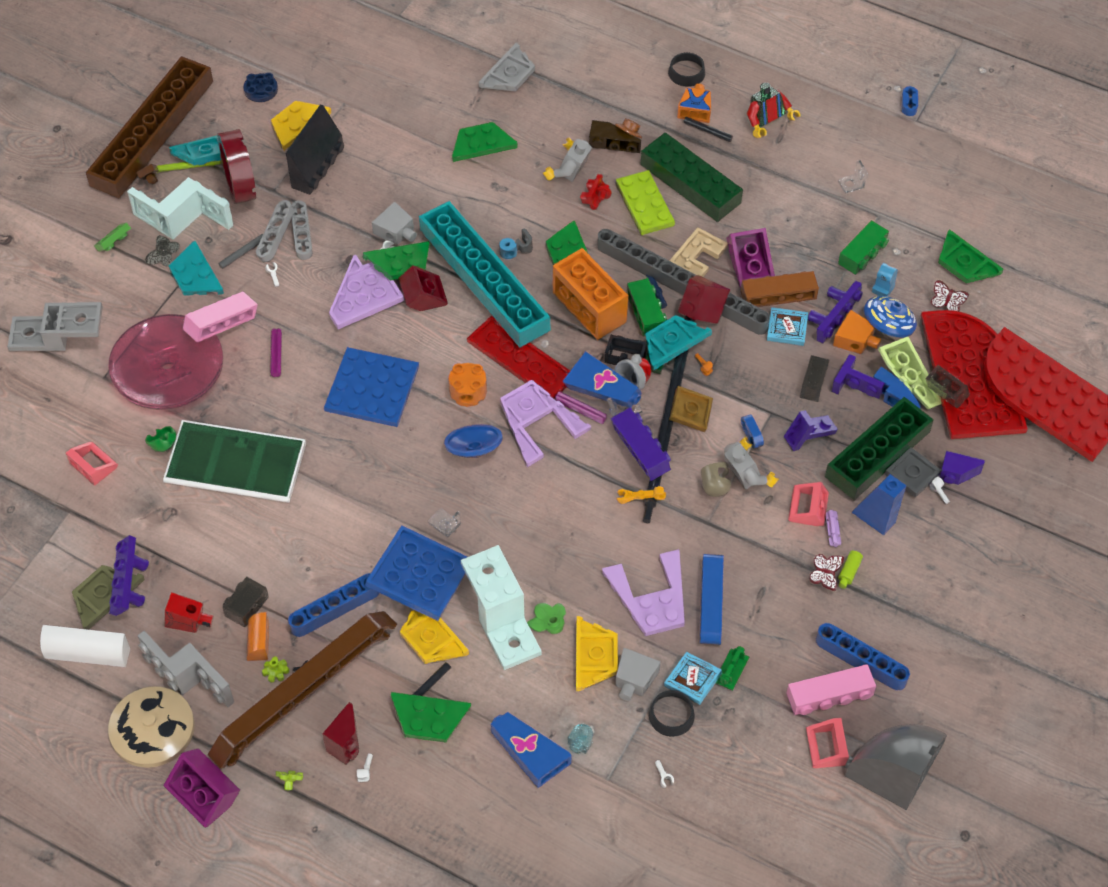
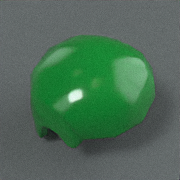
M165 426L162 429H156L155 436L147 435L145 442L155 452H165L173 446L177 434L171 426Z

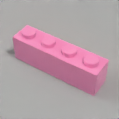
M244 292L232 295L185 315L183 330L196 342L202 341L254 319L258 304Z
M867 664L788 684L786 694L794 715H807L814 710H827L833 705H847L853 700L869 699L874 695L876 684Z

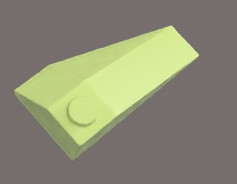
M909 337L878 348L888 368L927 409L942 404L941 396Z

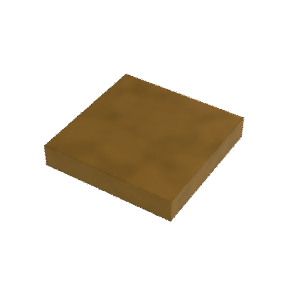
M677 386L669 420L705 432L708 427L713 398Z

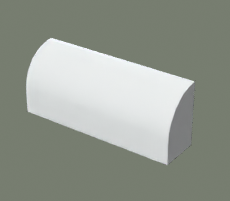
M43 625L40 644L45 659L126 667L130 646L123 633Z

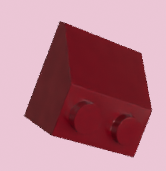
M412 265L399 277L407 307L418 311H425L448 304L439 275Z
M700 275L689 278L678 312L694 320L718 324L731 289Z
M350 702L322 733L326 752L345 765L350 760H354L359 753L356 719L353 704Z

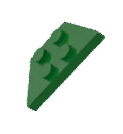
M494 122L462 128L458 132L452 161L457 162L518 148V143Z
M572 221L546 240V248L553 265L581 248L587 252L575 221Z
M948 230L938 261L940 265L965 283L998 276L1003 273L1004 269L953 231Z
M427 241L363 252L362 258L365 261H371L374 264V268L382 272L390 281L397 280L412 265L426 270L430 243Z
M391 692L390 696L397 718L400 721L403 735L408 738L447 743L453 731L459 726L461 720L471 708V703L396 692Z

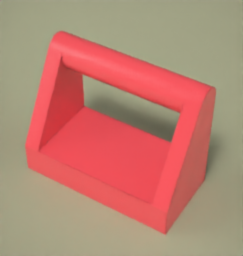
M92 441L71 448L66 452L69 463L94 486L118 467V464ZM92 451L105 465L93 468L82 457Z
M822 482L794 485L788 519L790 522L824 526L829 492ZM801 493L812 495L809 513L797 514Z
M833 718L806 727L813 768L846 765L849 755L841 718ZM831 731L835 755L820 760L815 733Z

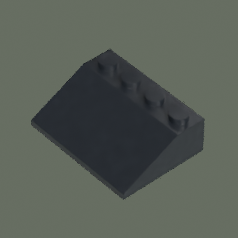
M319 105L286 151L291 188L309 195L318 187L319 181L322 177L326 176L328 168L334 164L337 155L344 149L342 134L324 105Z

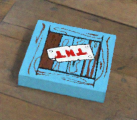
M772 307L767 341L804 346L808 312Z
M686 652L666 679L664 685L671 690L684 693L690 700L700 705L719 679L722 670Z

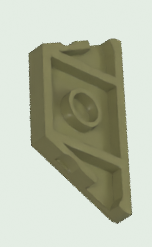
M101 565L72 591L82 626L86 630H89L110 611L109 602L112 595V580L114 578V569L112 567ZM132 574L131 591L145 580L142 574Z

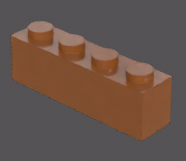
M803 271L794 274L742 280L740 292L743 300L757 307L816 300L819 287L814 271Z

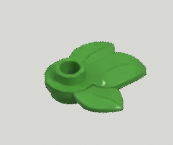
M540 603L535 606L536 617L527 622L531 629L537 632L547 630L551 634H558L563 630L565 625L563 618L566 610L561 603H557L553 607L546 603Z

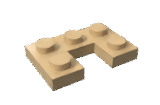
M697 227L670 261L696 275L704 277L709 267L697 261L698 256L705 252L719 259L728 248V243Z

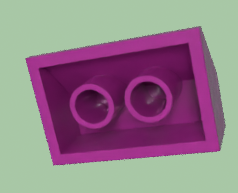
M199 748L181 753L163 785L205 828L232 806L240 792V789Z

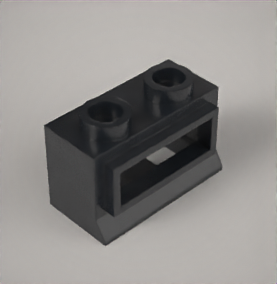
M611 334L605 350L604 363L617 365L620 361L629 359L626 353L639 354L641 358H645L647 342ZM613 350L625 352L621 353L620 356L612 355Z

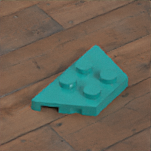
M217 136L169 147L171 155L194 166L221 160Z
M193 241L169 265V270L184 296L194 294L207 295V292H218V295L224 294L221 284L196 241Z
M675 315L647 332L645 336L653 371L711 336L712 330L708 327L706 329L698 327L697 323L686 321L684 318Z

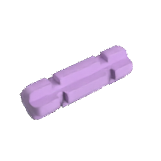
M829 510L825 514L828 536L830 537L829 544L830 546L838 547L841 545L838 515L836 511Z

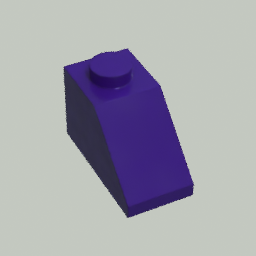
M946 451L940 478L948 484L959 485L981 474L985 460Z

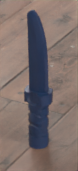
M646 275L650 284H653L655 287L656 299H660L662 309L666 308L667 303L662 294L661 287L658 286L653 277Z

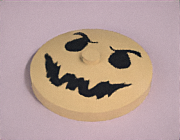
M146 687L132 692L119 702L111 714L108 734L113 749L127 763L145 768L158 767L173 761L184 752L192 739L195 723L188 702L179 693L164 687Z

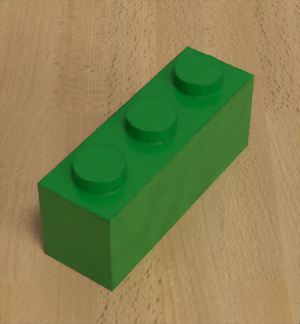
M871 220L840 252L838 264L855 275L860 270H864L869 260L874 259L879 250L885 248L888 244L889 230Z
M648 278L627 283L628 299L644 337L647 332L667 321V316L665 313H662L660 299H656L655 287L653 284H650Z

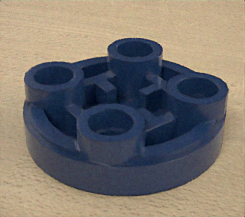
M270 72L265 74H248L243 85L244 94L249 100L254 102L269 101L278 92L277 81Z

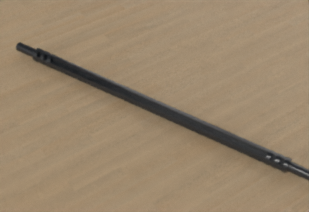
M684 317V320L695 322V320L690 317ZM689 349L676 356L658 438L662 447L660 449L663 452L668 450L674 422L669 420L675 390L677 386L682 384ZM662 475L652 481L649 479L647 491L654 490L655 487L660 486ZM645 498L644 523L648 524L651 521L653 508L656 507L657 502L655 498Z

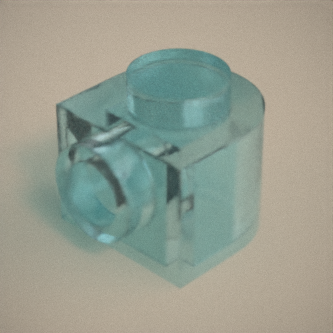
M586 724L576 725L568 736L569 748L577 754L581 752L586 754L593 743V731Z

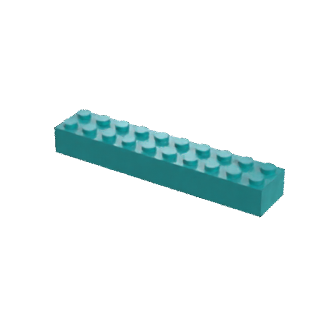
M450 201L419 216L420 231L519 347L551 331L550 316Z

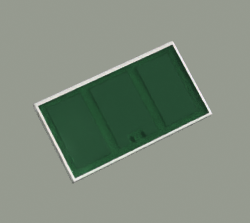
M182 420L163 482L289 503L306 446V440Z

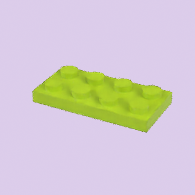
M649 170L616 179V185L641 235L675 226V220Z

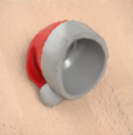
M634 354L631 360L626 359L617 363L614 371L639 387L641 391L651 376V365L647 359L641 358L639 354Z

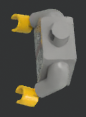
M568 137L566 139L567 143L562 144L568 152L560 168L553 171L549 166L542 174L547 180H551L554 177H565L573 182L589 158L592 150L589 143L580 139H576L574 142Z
M747 437L725 447V462L745 489L751 486L766 484L769 487H773L779 480V478L774 477L775 473L770 472L767 476L760 475L756 463L747 452L752 444L746 441Z

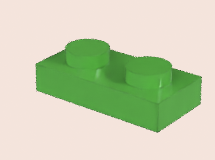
M127 222L119 224L96 243L94 247L97 251L110 250L114 247V242L117 239L120 241L128 235L127 231L131 227Z

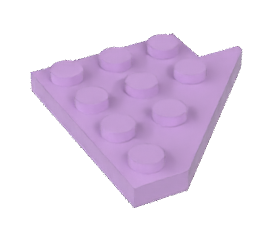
M354 255L329 311V315L336 328L341 329L403 302L404 296L393 280L390 281L382 272L377 271L372 262L362 265L358 257Z

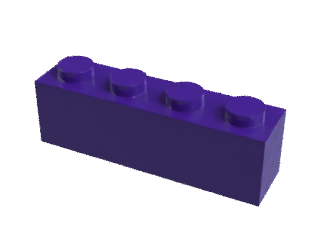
M630 407L611 418L614 430L650 481L671 470L669 464L671 461L670 456L666 451L663 452L660 449L662 448L657 438H652L650 428L642 424L643 420L638 412L634 413Z

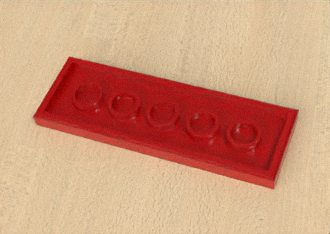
M490 316L467 337L469 344L524 383L531 380L547 391L553 399H555L559 391L563 392L567 388L563 380L570 372L569 369L530 342L519 347L493 316Z

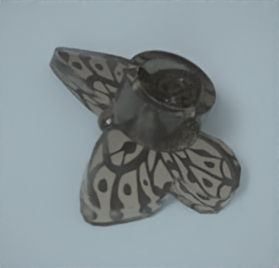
M158 235L156 250L148 253L145 262L147 264H158L161 262L163 266H169L173 260L171 254L180 249V244L178 242H170L168 238Z

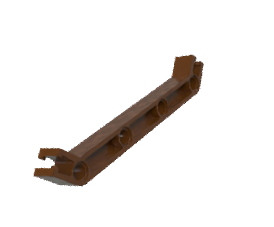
M385 611L369 613L363 616L220 733L207 755L220 769L225 768L226 763L228 766H234L244 749L372 644L388 640L390 634L386 629H395L397 623Z

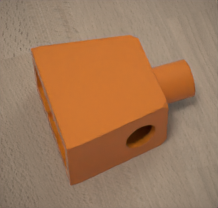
M850 310L835 334L833 346L862 354L867 345L878 349L881 339L873 336L875 327L867 319Z

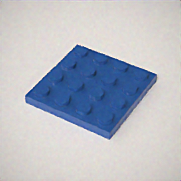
M347 347L326 400L324 411L398 427L419 369V362Z
M401 525L367 578L365 586L438 621L466 575L461 565V560L467 558V556Z

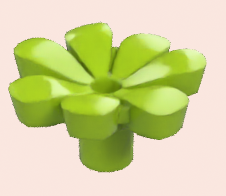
M274 656L270 662L266 661L264 663L262 675L268 676V681L271 683L275 681V678L278 681H283L285 679L283 673L288 674L290 669L287 667L286 660L279 661L278 657Z
M292 770L288 771V773L275 771L276 776L285 781V790H293V782L303 780L302 772L296 773V771Z

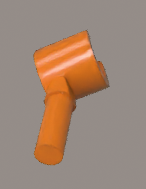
M698 353L695 354V357L703 365L700 367L701 372L708 376L713 372L712 362H706Z

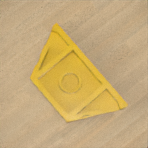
M294 101L271 119L272 127L284 151L291 146L319 105ZM324 106L325 109L327 110V112H328L329 115H330V114H331V108Z
M411 610L407 622L404 623L400 630V635L425 664L469 655L468 648L441 617L436 621L416 610Z
M577 616L576 691H581L617 675L618 633L609 629L606 630L596 623L586 622L583 620V617Z

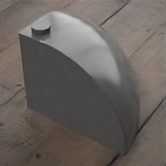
M903 724L887 728L870 738L860 748L854 758L852 756L849 757L845 768H847L845 777L907 810L941 750L947 735L935 728L919 724Z

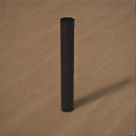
M687 116L684 119L685 124L726 141H732L733 135Z
M445 662L412 695L423 696L451 669V666Z

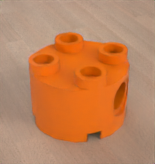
M473 363L455 364L448 377L450 397L460 406L470 407L479 404V401H483L487 394L486 373L482 365Z

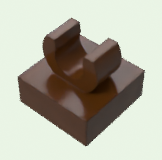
M150 164L136 172L140 179H147L149 184L153 185L158 182L155 173L159 172V169L155 164Z

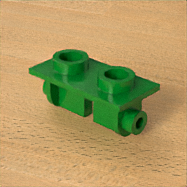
M738 646L737 648L730 649L720 668L722 673L716 684L733 691L750 658L745 655L743 647Z

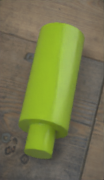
M854 550L849 552L838 577L840 588L845 589L847 585L852 584L863 559V555L860 552Z

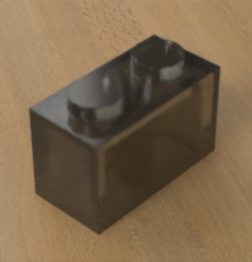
M811 355L803 380L800 398L815 402L819 401L827 374L829 359Z
M939 365L925 378L929 389L957 409L970 396L968 386Z
M246 576L243 582L237 584L235 592L231 597H227L224 601L223 611L225 617L245 628L248 625L249 618L256 614L269 598L267 587Z

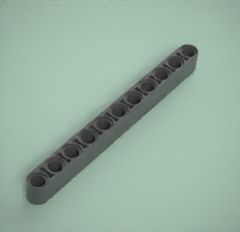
M602 229L598 232L597 248L599 251L644 275L653 277L657 282L682 295L685 293L689 278L696 276V274L612 230ZM729 292L721 316L758 335L765 334L769 328V313Z

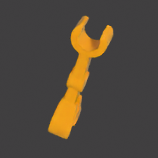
M661 486L648 491L639 490L632 492L620 489L617 492L619 496L624 495L622 498H617L620 504H625L633 499L655 498L657 500H664L666 498V492H664V488Z

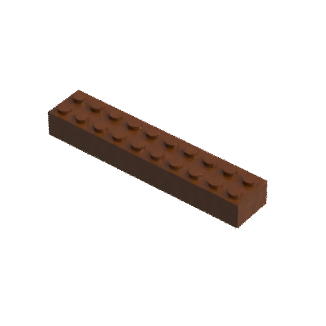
M181 56L85 172L89 186L120 198L138 176L136 172L148 164L213 83L211 67Z

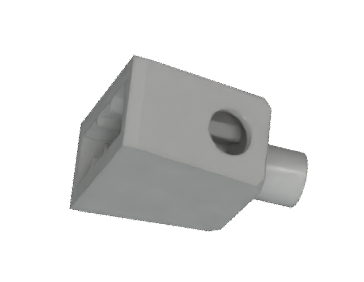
M395 202L372 222L373 234L394 244H399L404 239L412 242L417 236V233L413 231L412 217Z
M624 648L616 675V686L622 688L619 697L630 701L633 693L643 696L659 674L661 662Z

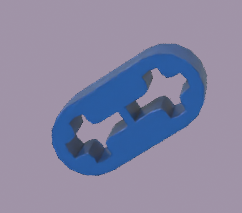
M907 86L903 89L901 97L902 112L906 116H913L917 113L918 90L915 87Z
M751 414L741 417L742 428L750 444H752V448L763 446V436L754 417Z

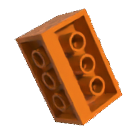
M583 248L553 265V294L597 340L627 322L628 294Z

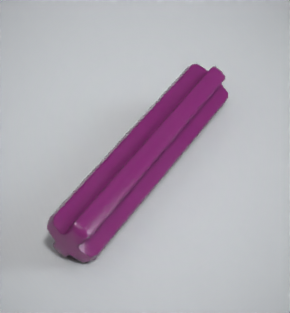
M273 328L271 330L270 373L272 377L281 376L282 332L280 328Z
M561 391L555 396V400L560 401L564 406L600 424H604L607 419L606 413Z

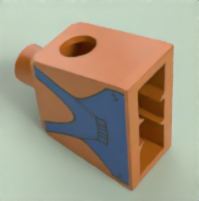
M696 84L694 88H686L678 105V119H685L687 116L699 122L710 123L711 92L704 90V85Z

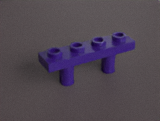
M855 280L846 292L831 286L828 289L827 297L838 301L831 312L825 316L815 310L810 311L808 321L819 325L817 328L818 342L824 343L827 338H830L837 325L840 326L845 315L853 309L856 301H860L863 295L861 291L862 283Z
M131 535L120 540L116 545L112 595L109 602V614L114 616L128 610L129 603L140 607L145 602L144 595L131 591L133 568L143 572L148 568L149 561L135 555L136 538Z

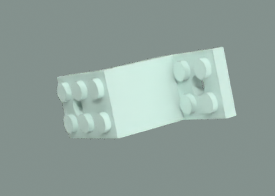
M189 177L160 203L155 199H150L142 191H138L133 187L127 191L133 214L172 240L202 213L228 230L233 226L229 202Z
M499 545L462 559L461 565L478 597L479 621L503 669H509L542 655V651L524 617V593ZM489 567L494 571L491 574H485L483 569ZM516 640L520 645L513 648L509 646V643Z

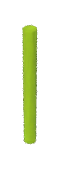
M221 160L195 166L188 162L157 165L159 172L219 165Z

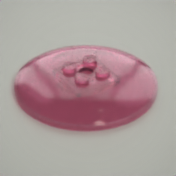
M166 314L140 321L126 330L112 348L109 357V374L112 383L126 400L148 409H173L194 402L212 388L222 371L223 351L217 335L196 342L183 330L184 315ZM166 364L172 365V367L169 369L163 368V366Z

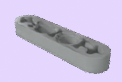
M288 200L280 201L276 205L256 249V254L262 262H268L273 259L294 213V208ZM282 221L281 225L274 226L276 222ZM276 236L274 240L268 241L269 237Z
M297 200L292 203L294 208L292 225L295 249L299 259L307 260L313 254L308 213L305 202ZM298 208H301V214L297 213ZM298 221L305 222L303 225H297L296 223ZM304 234L307 236L305 239H298L299 235ZM302 246L306 247V252H302Z

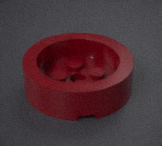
M235 129L218 133L217 139L222 166L234 204L255 200L256 192L252 191L253 188H256L247 147L242 141L244 139L241 130Z

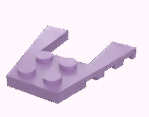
M532 380L500 398V403L527 467L541 460L544 454L524 428L547 414L554 412L574 439L591 430L590 424L580 420L577 414L567 410L564 404L554 400L547 391Z
M679 549L662 553L659 557L670 589L634 598L622 564L602 568V574L606 576L610 586L617 592L621 602L628 608L632 618L645 636L684 627Z

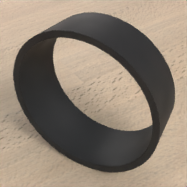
M684 52L677 54L671 60L668 75L677 85L684 87L695 86L705 78L704 61L694 53ZM680 61H692L700 65L702 70L696 75L684 76L677 73L673 69V65Z
M667 690L658 694L649 709V721L652 727L658 733L665 736L676 737L683 735L690 730L694 723L695 713L693 704L689 697L680 691ZM664 697H678L690 706L691 715L680 726H666L656 718L654 704Z

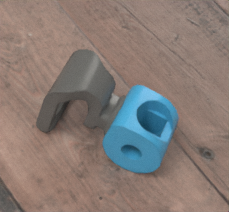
M527 229L521 230L522 240L526 244H523L519 238L516 241L510 238L500 241V255L502 258L512 259L517 256L518 250L526 253L532 252V236Z

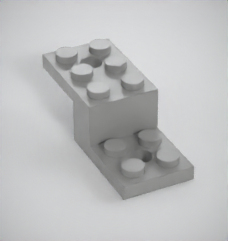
M45 303L43 316L12 317L8 350L65 351L67 337H99L103 309L102 303ZM79 318H86L82 322H77ZM30 331H33V332H34V333H33L32 335H30V336H26V335H25V334H27V333L30 332Z
M145 631L138 635L140 641L138 646L143 652V658L148 664L153 663L156 666L154 669L161 678L165 676L168 679L167 683L173 691L178 690L181 695H184L201 682L205 689L208 690L210 688L214 692L213 696L218 703L221 704L223 702L227 707L235 703L229 684L191 643H188L169 658Z

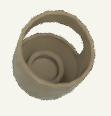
M726 462L709 464L701 469L703 489L707 495L721 497L729 492L731 481L724 478L729 473ZM718 468H725V471L718 475Z

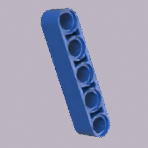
M703 554L700 644L721 645L724 555Z
M367 573L291 613L288 617L291 633L296 637H302L376 598L379 592L365 586L366 580L371 573ZM351 594H356L354 597H349ZM315 613H320L318 616H313Z
M824 623L819 626L816 643L820 648L853 667L868 664L872 677L894 690H903L906 687L910 676V671L906 666L830 623ZM823 634L829 635L830 637L826 638L823 636ZM840 645H846L848 648H843ZM858 655H864L866 658H860ZM877 665L883 666L884 669L878 668ZM895 676H901L903 679H897Z

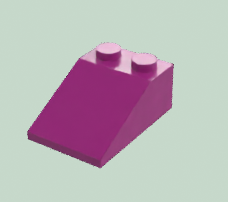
M766 228L731 233L726 237L729 255L740 288L742 280L775 276Z

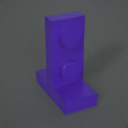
M849 354L833 381L831 392L839 394L844 384L853 389L866 393L868 396L879 399L885 383L854 370L856 356Z
M805 410L798 413L784 438L792 450L796 451L801 448L805 440L834 435L838 428L828 415L811 418Z

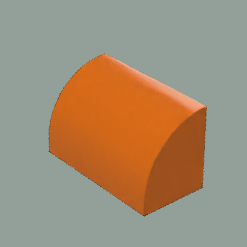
M266 612L254 614L248 620L247 661L268 660L269 620Z

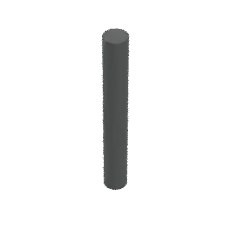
M260 234L218 263L222 269L259 245L263 234Z

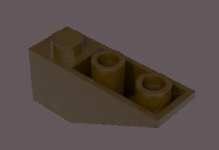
M592 120L589 134V145L592 148L641 153V139L623 131L610 122Z

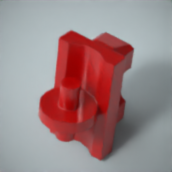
M597 174L595 179H588L586 187L589 192H582L580 195L582 203L589 204L592 210H597L600 201L609 199L612 191L609 189L610 186L603 182L602 174Z

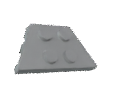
M515 43L479 81V87L517 91L535 71V65L528 59L526 53L520 50V45Z

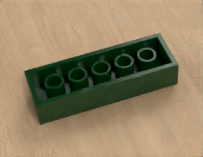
M666 132L641 150V166L649 170L716 222H719L742 203L743 189Z
M903 397L827 464L825 478L851 499L856 500L910 447L913 448L930 433L934 419Z

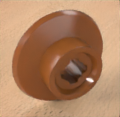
M625 118L623 124H614L623 131L642 139V136L638 133L641 125Z

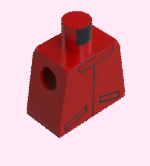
M171 592L165 608V627L197 633L199 625L211 627L214 616L203 613V603Z

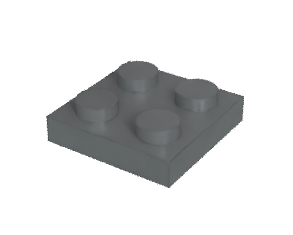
M910 447L886 470L885 475L889 476L891 474L906 485L905 490L916 498L940 475L941 470Z

